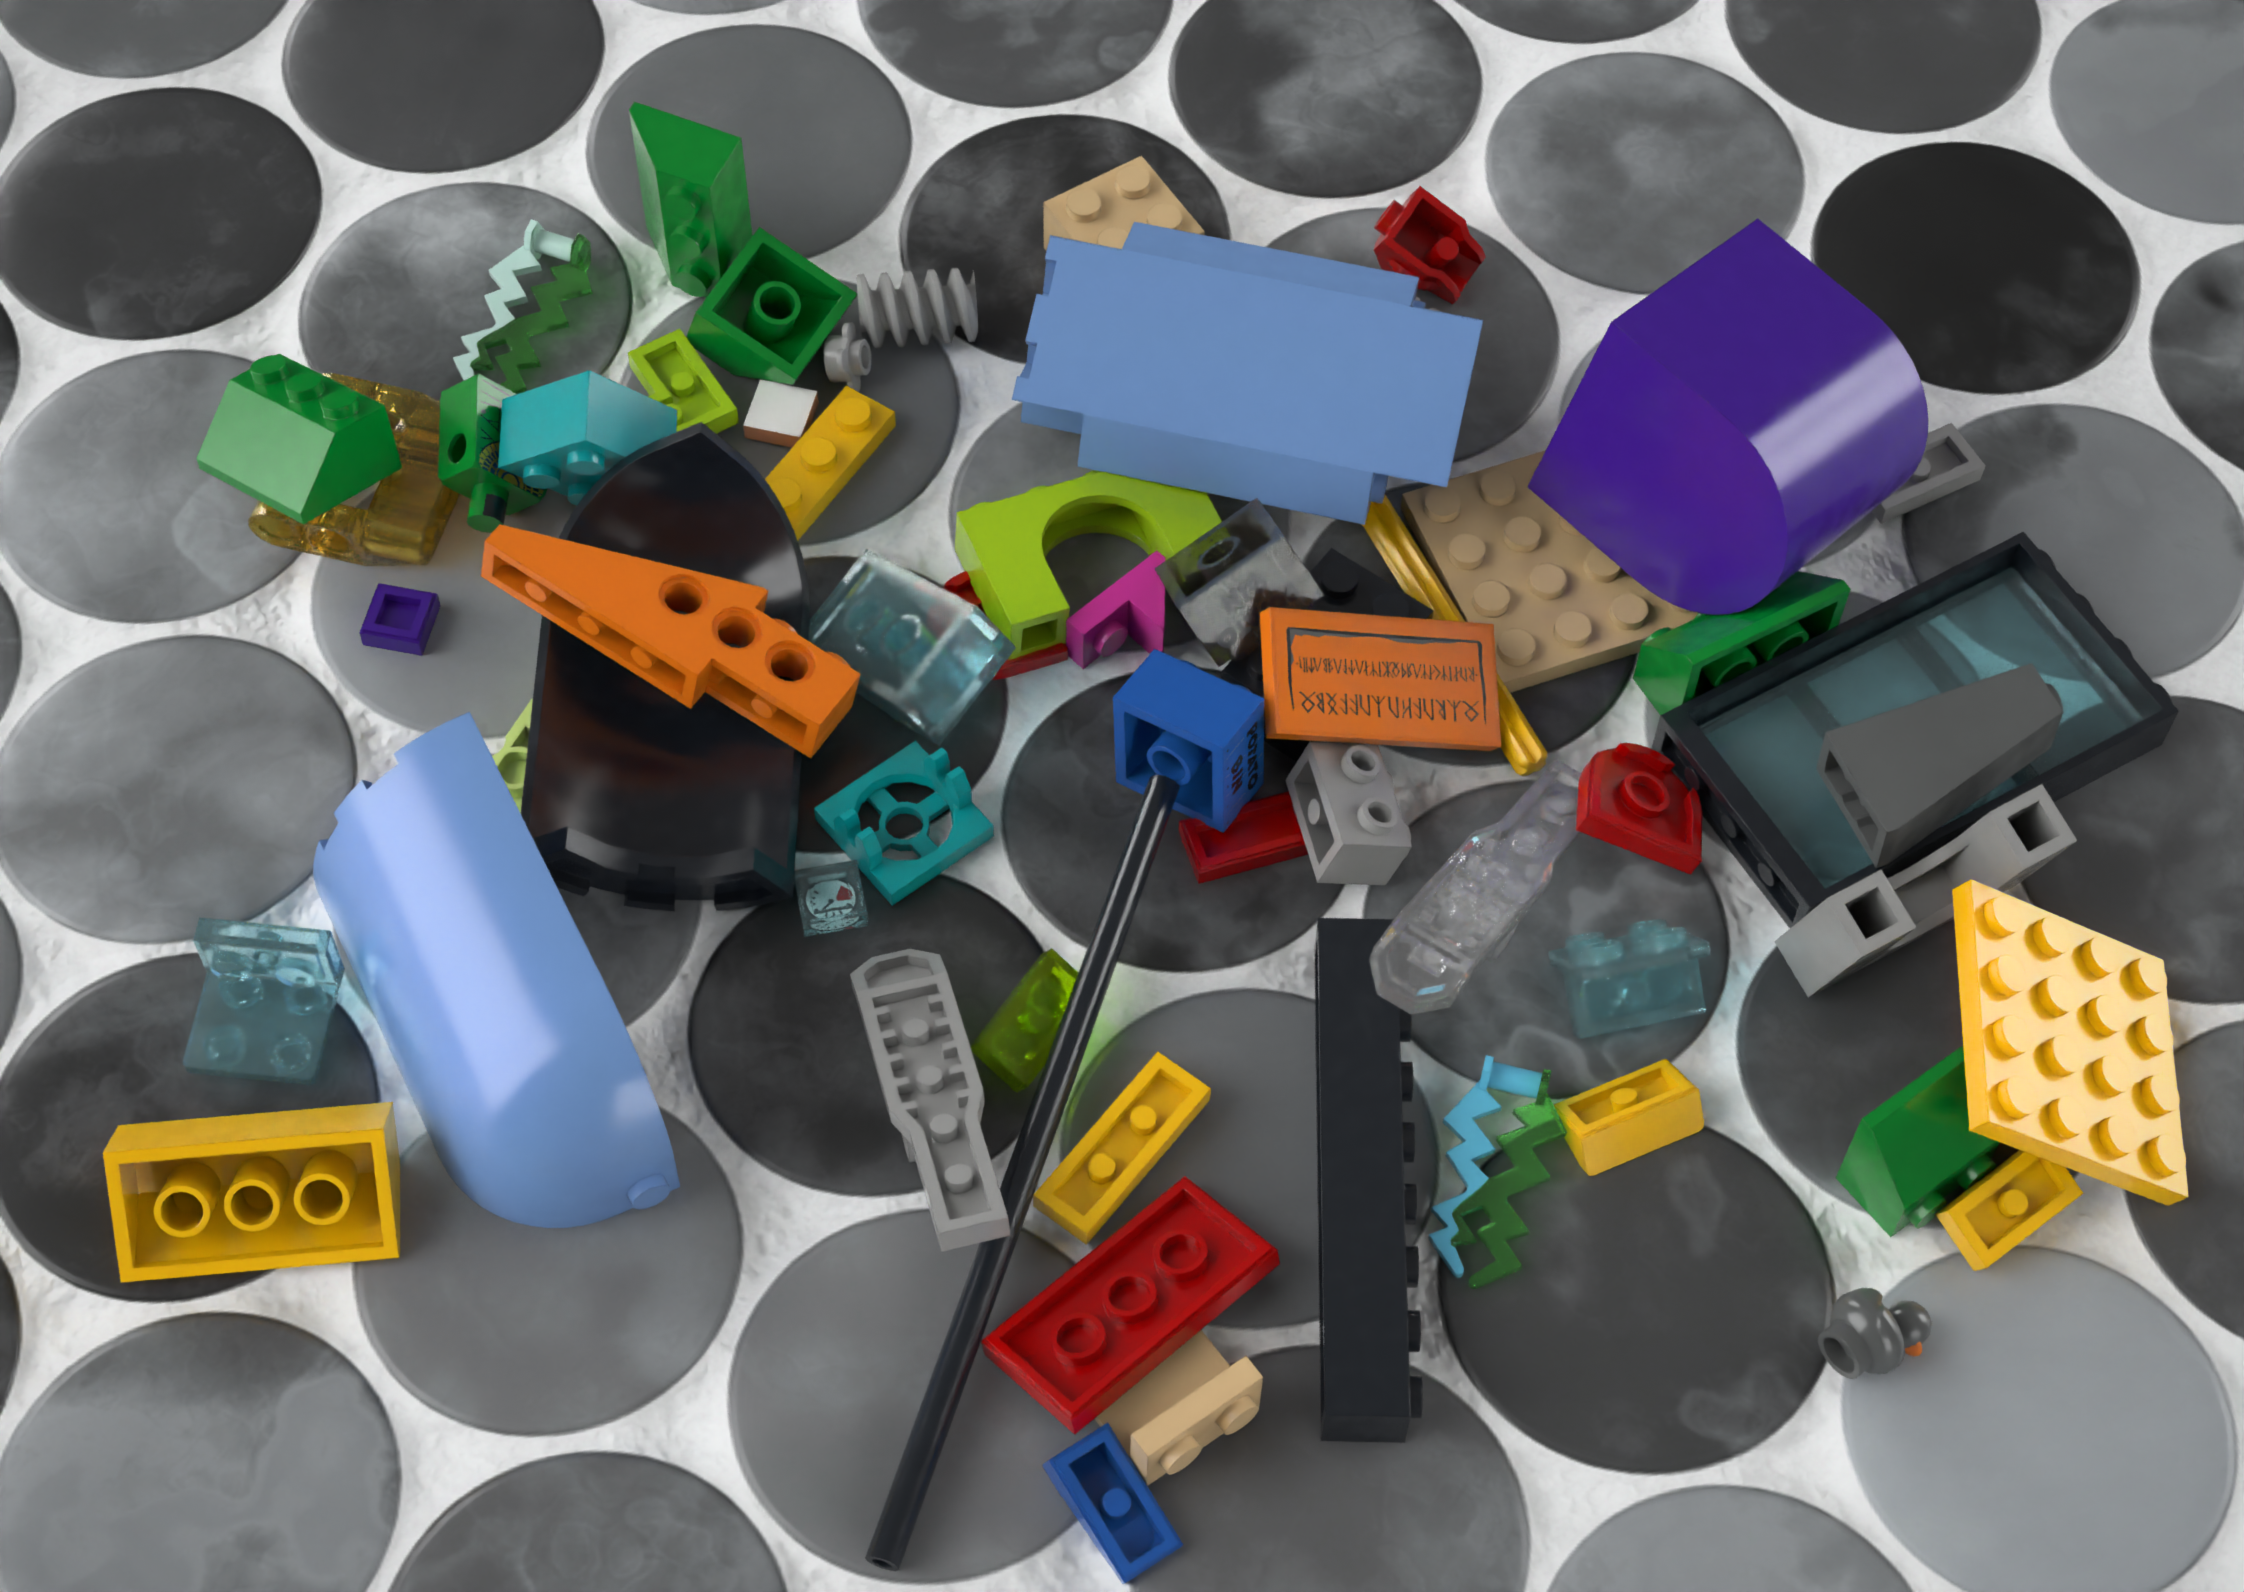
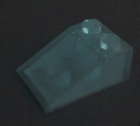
M869 549L863 552L813 615L809 623V642L825 652H833L841 656L852 669L861 674L856 690L858 694L902 725L939 746L959 723L965 712L990 680L995 677L1001 666L1016 648L976 605Z

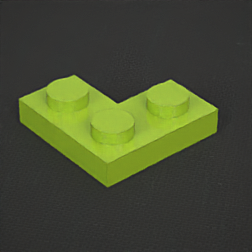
M680 328L628 352L630 368L650 395L648 397L677 410L676 432L702 422L717 434L739 423L736 406Z

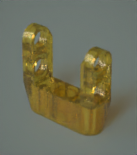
M322 373V375L385 405L403 468L380 481L368 510L339 504L311 521L302 524L257 500L248 519L250 529L260 539L281 548L362 566H426L434 556L460 496L459 493L443 486L438 478L440 401L419 391L336 373Z

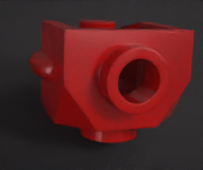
M1421 186L1408 197L1403 205L1393 200L1374 226V229L1381 233L1374 246V252L1381 269L1419 277L1418 290H1427L1452 305L1458 300L1464 287L1486 258L1483 248L1470 235L1466 220Z

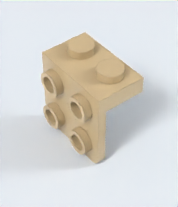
M1200 1330L1098 1415L1095 1420L1100 1427L1106 1423L1110 1425L1148 1486L1164 1474L1171 1475L1188 1466L1200 1454L1203 1447L1223 1433L1225 1435L1233 1434L1248 1424L1259 1410L1263 1376L1247 1356H1244L1230 1366L1204 1332Z

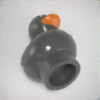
M1873 1288L1855 1289L1843 1294L1832 1306L1830 1326L1821 1332L1818 1337L1820 1350L1831 1367L1846 1378L1855 1379L1863 1372L1870 1374L1889 1373L1901 1364L1905 1353L1913 1357L1920 1356L1922 1353V1344L1930 1335L1932 1326L1927 1310L1917 1302L1905 1300L1892 1304L1888 1309L1882 1303L1883 1297L1880 1291Z

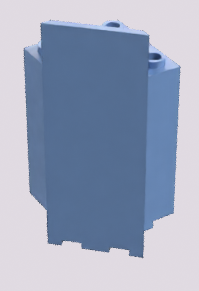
M1139 222L1133 223L1122 249L1050 235L1045 255L1046 267L1043 294H1036L1025 340L1028 345L1027 362L1020 377L1017 376L1012 400L1023 402L1021 422L1081 434L1077 467L1365 525L1371 502L1383 503L1389 476L1447 487L1483 320L1425 309L1426 302L1415 300L1419 277Z

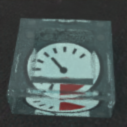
M857 860L795 870L794 882L804 937L868 926V915Z

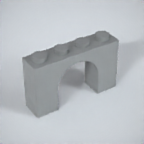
M2043 784L1988 812L1961 835L1887 879L1883 871L1879 870L1826 898L1774 942L1809 998L1953 920L1952 889L1972 879L2000 892H2005L2018 885L2077 842V839Z

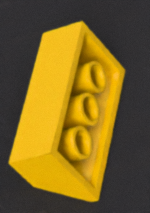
M393 1102L118 1125L103 1151L121 1283L399 1258L400 1158Z

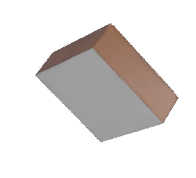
M760 379L743 424L745 438L792 448L811 426L819 404L817 391Z

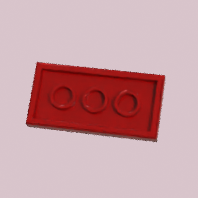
M1184 1176L983 1338L981 1345L984 1355L1076 1435L1280 1265L1278 1249Z

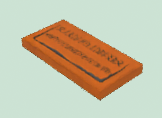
M1269 607L1260 612L1266 738L1492 751L1501 747L1494 624Z

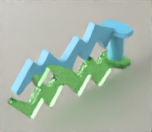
M1488 1055L1485 1057L1481 1079L1443 1119V1124L1462 1141L1461 1144L1448 1150L1445 1156L1467 1190L1431 1208V1212L1445 1228L1428 1236L1429 1241L1454 1277L1460 1278L1463 1275L1464 1268L1455 1246L1476 1244L1477 1241L1462 1217L1483 1209L1492 1223L1478 1229L1476 1234L1496 1261L1469 1278L1468 1285L1471 1289H1477L1521 1270V1263L1506 1241L1529 1235L1530 1231L1510 1206L1507 1198L1512 1194L1550 1180V1175L1532 1148L1560 1139L1567 1134L1547 1094L1552 1071L1543 1069L1542 1073L1506 1065L1494 1062V1057ZM1487 1087L1536 1099L1534 1103L1513 1109L1512 1114L1524 1127L1496 1137L1497 1143L1515 1167L1491 1178H1488L1474 1163L1476 1160L1495 1153V1147L1474 1121L1501 1111L1502 1107L1487 1092Z

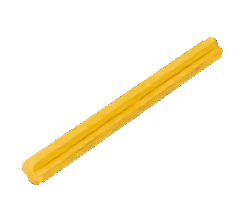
M1384 496L1382 504L1371 502L1365 525L1362 524L1403 592L1434 610L1433 620L1465 622L1387 496ZM1497 673L1501 732L1500 748L1515 772L1521 776H1528L1533 772L1540 771L1546 765L1548 753Z

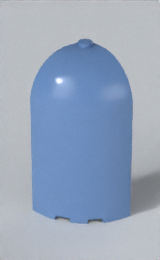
M467 712L428 731L394 753L398 765L385 773L373 785L369 781L361 780L345 797L334 812L338 821L336 828L329 839L319 840L316 848L313 876L317 892L437 1154L448 1175L471 1200L504 1219L528 1226L544 1228L584 1226L606 1220L632 1208L639 1210L650 1208L662 1202L669 1195L670 1191L680 1187L672 1146L658 1104L611 994L471 713Z

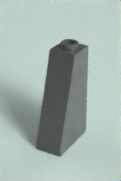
M2030 663L1825 732L1816 770L1874 866L1879 868L1891 863L2048 751L2052 746L2064 712L2062 701L2057 690L2051 684H2046L2034 665Z

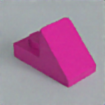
M1155 551L1066 620L1068 656L1082 669L1086 668L1098 657H1108L1116 652L1124 643L1127 635L1149 654L1154 649L1164 653L1165 557L1160 552Z

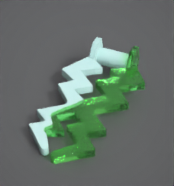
M531 219L525 230L524 245L488 270L491 278L501 288L484 295L496 324L492 328L461 337L469 353L453 357V360L463 381L474 376V371L494 370L486 349L507 344L511 352L495 357L498 366L507 380L499 385L516 394L527 391L519 370L541 367L540 361L529 343L530 337L570 327L559 302L593 294L586 272L591 264V243L584 235L577 233L575 239L552 233L544 230L538 221ZM542 254L570 262L569 264L550 267L551 274L557 281L530 287L541 309L540 312L515 318L508 310L509 307L528 302L527 296L516 276L542 271L541 265L537 261Z

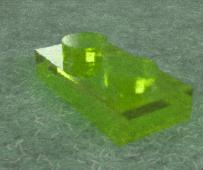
M1052 948L1038 957L970 1046L971 1051L1017 1093L1029 1087L1044 1067L1078 972Z

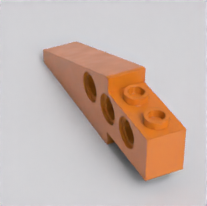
M501 524L484 542L481 577L690 709L706 692L811 759L852 708L861 674L852 669L841 656L833 652H825L798 635L795 629L785 621L773 619L766 615L764 609L769 591L764 587ZM674 611H683L688 614H679ZM726 643L736 644L741 648L731 647L726 645ZM778 676L788 677L794 681H785Z

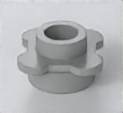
M845 322L842 326L841 335H829L825 341L824 366L827 377L831 382H847L848 387L859 392L861 388V375H868L871 369V350L867 340L858 339L854 323Z

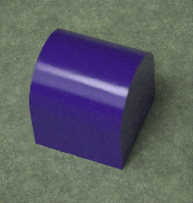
M1757 218L1611 321L1527 487L1633 579L1659 598L1680 608L1702 614L1723 615L1736 613L1748 609L1763 600L1910 479L1922 460L1927 443L1929 419L1926 397L1912 359L1892 330L1868 307Z

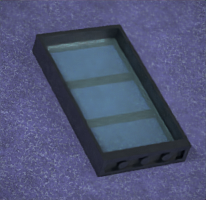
M2021 532L1660 715L1651 749L1666 756L1675 764L1671 771L1683 782L1689 792L1692 788L1696 790L1701 801L1703 817L1787 926L1791 928L1826 898L1879 870L1883 871L1887 879L1961 835L1988 812L2043 784L2053 802H2056L2163 744L2179 711L2173 705L2168 692L2161 685L2154 683L2133 659L2129 647L2121 639L2115 638L2095 615L2090 602L2083 595L2076 593L2056 570L2051 557L2045 551L2038 549L2024 532ZM2032 663L2044 682L2051 684L2057 690L2062 701L2064 712L2051 748L1891 863L1876 868L1816 770L1825 732Z

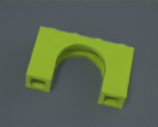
M1093 470L1079 478L1051 486H1037L1026 493L995 502H981L969 509L956 513L955 552L964 570L968 572L971 579L970 583L977 597L980 598L984 612L1009 660L1059 643L1066 644V620L1069 618L1070 607L1045 557L1056 545L1077 535L1087 533L1112 534L1132 541L1149 556L1155 551L1160 552L1165 557V584L1179 611L1201 605L1199 603L1200 600L1193 591L1197 587H1199L1200 591L1207 590L1211 593L1212 599L1208 602L1221 599V597L1231 596L1229 591L1237 587L1238 578L1230 587L1227 585L1228 580L1219 574L1225 571L1231 577L1233 575L1238 577V574L1228 568L1232 565H1238L1241 556L1236 546L1231 556L1222 545L1217 543L1223 538L1229 544L1230 535L1208 494L1205 492ZM1217 545L1228 558L1223 561L1211 548ZM1205 551L1214 553L1215 567L1209 570H1202L1198 558L1199 553ZM1216 577L1223 579L1225 582L1226 590L1224 589L1219 594L1212 593L1209 590V582ZM1215 583L1214 587L1219 588L1220 584ZM1202 595L1203 599H1206L1207 595Z

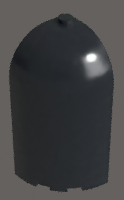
M702 422L641 447L614 465L582 498L559 536V539L764 587L769 591L764 613L773 619L785 621L795 629L798 635L806 640L809 639L810 596L807 573L798 540L786 512L769 484L756 468ZM674 611L679 614H688L683 611ZM542 615L521 816L557 888L585 896L589 892V888L593 887L624 894V906L664 911H675L676 900H714L716 911L748 908L793 897L802 753L706 692L691 709ZM726 643L728 646L741 648L736 644ZM778 676L785 681H794L788 677Z

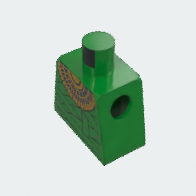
M478 373L441 392L438 478L443 486L470 499L467 524L475 530L492 533L500 524L504 525L505 515L510 516L539 503L546 495L547 489L530 487L523 483V478L498 468L502 399L516 395V393Z

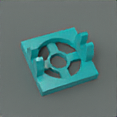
M916 740L814 808L815 820L892 906L994 837V825L972 802L971 787L964 770L958 766L950 771L948 754L942 747L928 755ZM912 782L927 786L935 792L918 804L908 801L897 802L885 788L892 783ZM865 801H868L881 815L879 830L876 832L870 826L861 831L858 812ZM950 808L952 828L947 840L938 847L929 837V822ZM907 813L920 819L923 827L915 837L901 840L894 838L886 829L888 821L898 814ZM891 848L901 852L913 851L919 858L896 861L882 857V853Z

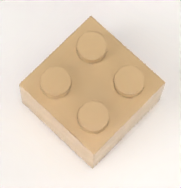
M1142 156L1044 202V249L1046 251L1050 235L1122 249L1134 222L1205 235V231Z

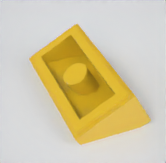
M1667 1059L1653 1063L1550 1106L1554 1121L1579 1165L1589 1176L1597 1175L1693 1135L1704 1127L1699 1089Z

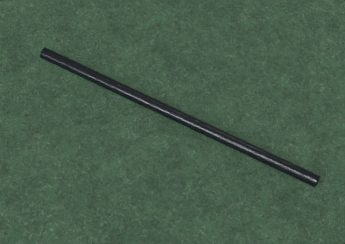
M1153 775L1149 778L1000 1186V1192L1008 1214L1011 1236L981 1242L977 1249L865 1556L869 1563L879 1568L898 1571L902 1563L1033 1194L1180 787L1177 782L1169 777Z

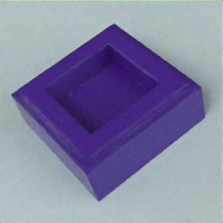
M378 583L359 632L362 644L422 656L441 607L438 594Z

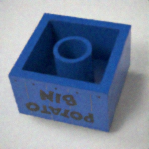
M1156 649L1150 653L1114 695L1116 783L1143 795L1151 776L1162 775L1169 777L1177 782L1180 787L1172 809L1191 818H1196L1224 833L1235 820L1242 807L1251 800L1264 783V698L1253 694L1244 686L1231 684L1198 669L1188 661L1178 660Z

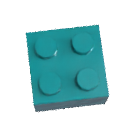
M591 370L502 399L498 468L523 478V483L530 487L550 489L565 495L568 502L577 506L591 487L626 456L654 441L676 433L677 410Z

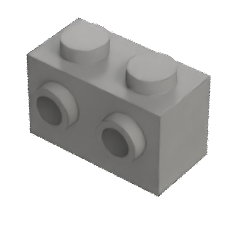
M1310 741L1285 781L1317 883L1386 885L1403 859L1407 857L1412 846L1410 830L1403 821L1394 794L1393 779L1386 770L1379 746Z

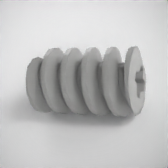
M951 268L947 284L942 286L936 271L929 269L923 287H918L911 271H905L899 289H895L888 273L885 272L881 273L876 290H871L864 274L857 275L861 338L863 333L867 332L875 349L882 347L886 331H891L898 347H905L910 329L915 330L922 345H928L933 328L937 327L945 344L952 343L957 326L962 327L969 342H975L978 333V313L974 270L970 284H966L958 268Z

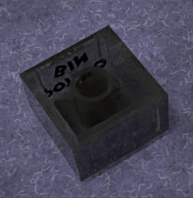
M1258 498L1155 568L1177 609L1218 667L1229 660L1236 661L1248 656L1260 645V612L1269 607L1311 610L1314 602L1324 595Z

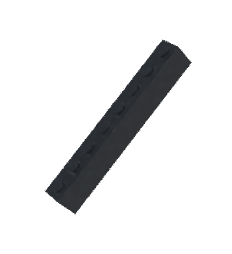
M1318 918L1314 945L1321 1441L1405 1443L1410 1418L1422 1417V1376L1410 1375L1409 1352L1420 1351L1421 1317L1419 1310H1408L1407 1288L1418 1287L1419 1252L1418 1246H1406L1405 1226L1415 1225L1417 1217L1416 1184L1404 1183V1163H1413L1415 1157L1414 1122H1403L1402 1102H1412L1413 1063L1401 1062L1400 1042H1410L1411 1003L1399 1002V984L1409 983L1410 949L1409 945L1398 944L1397 919Z

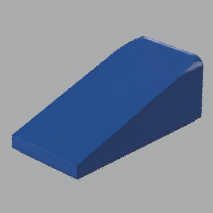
M1108 1423L1042 1465L1061 1497L1122 1584L1127 1583L1183 1546L1182 1541Z

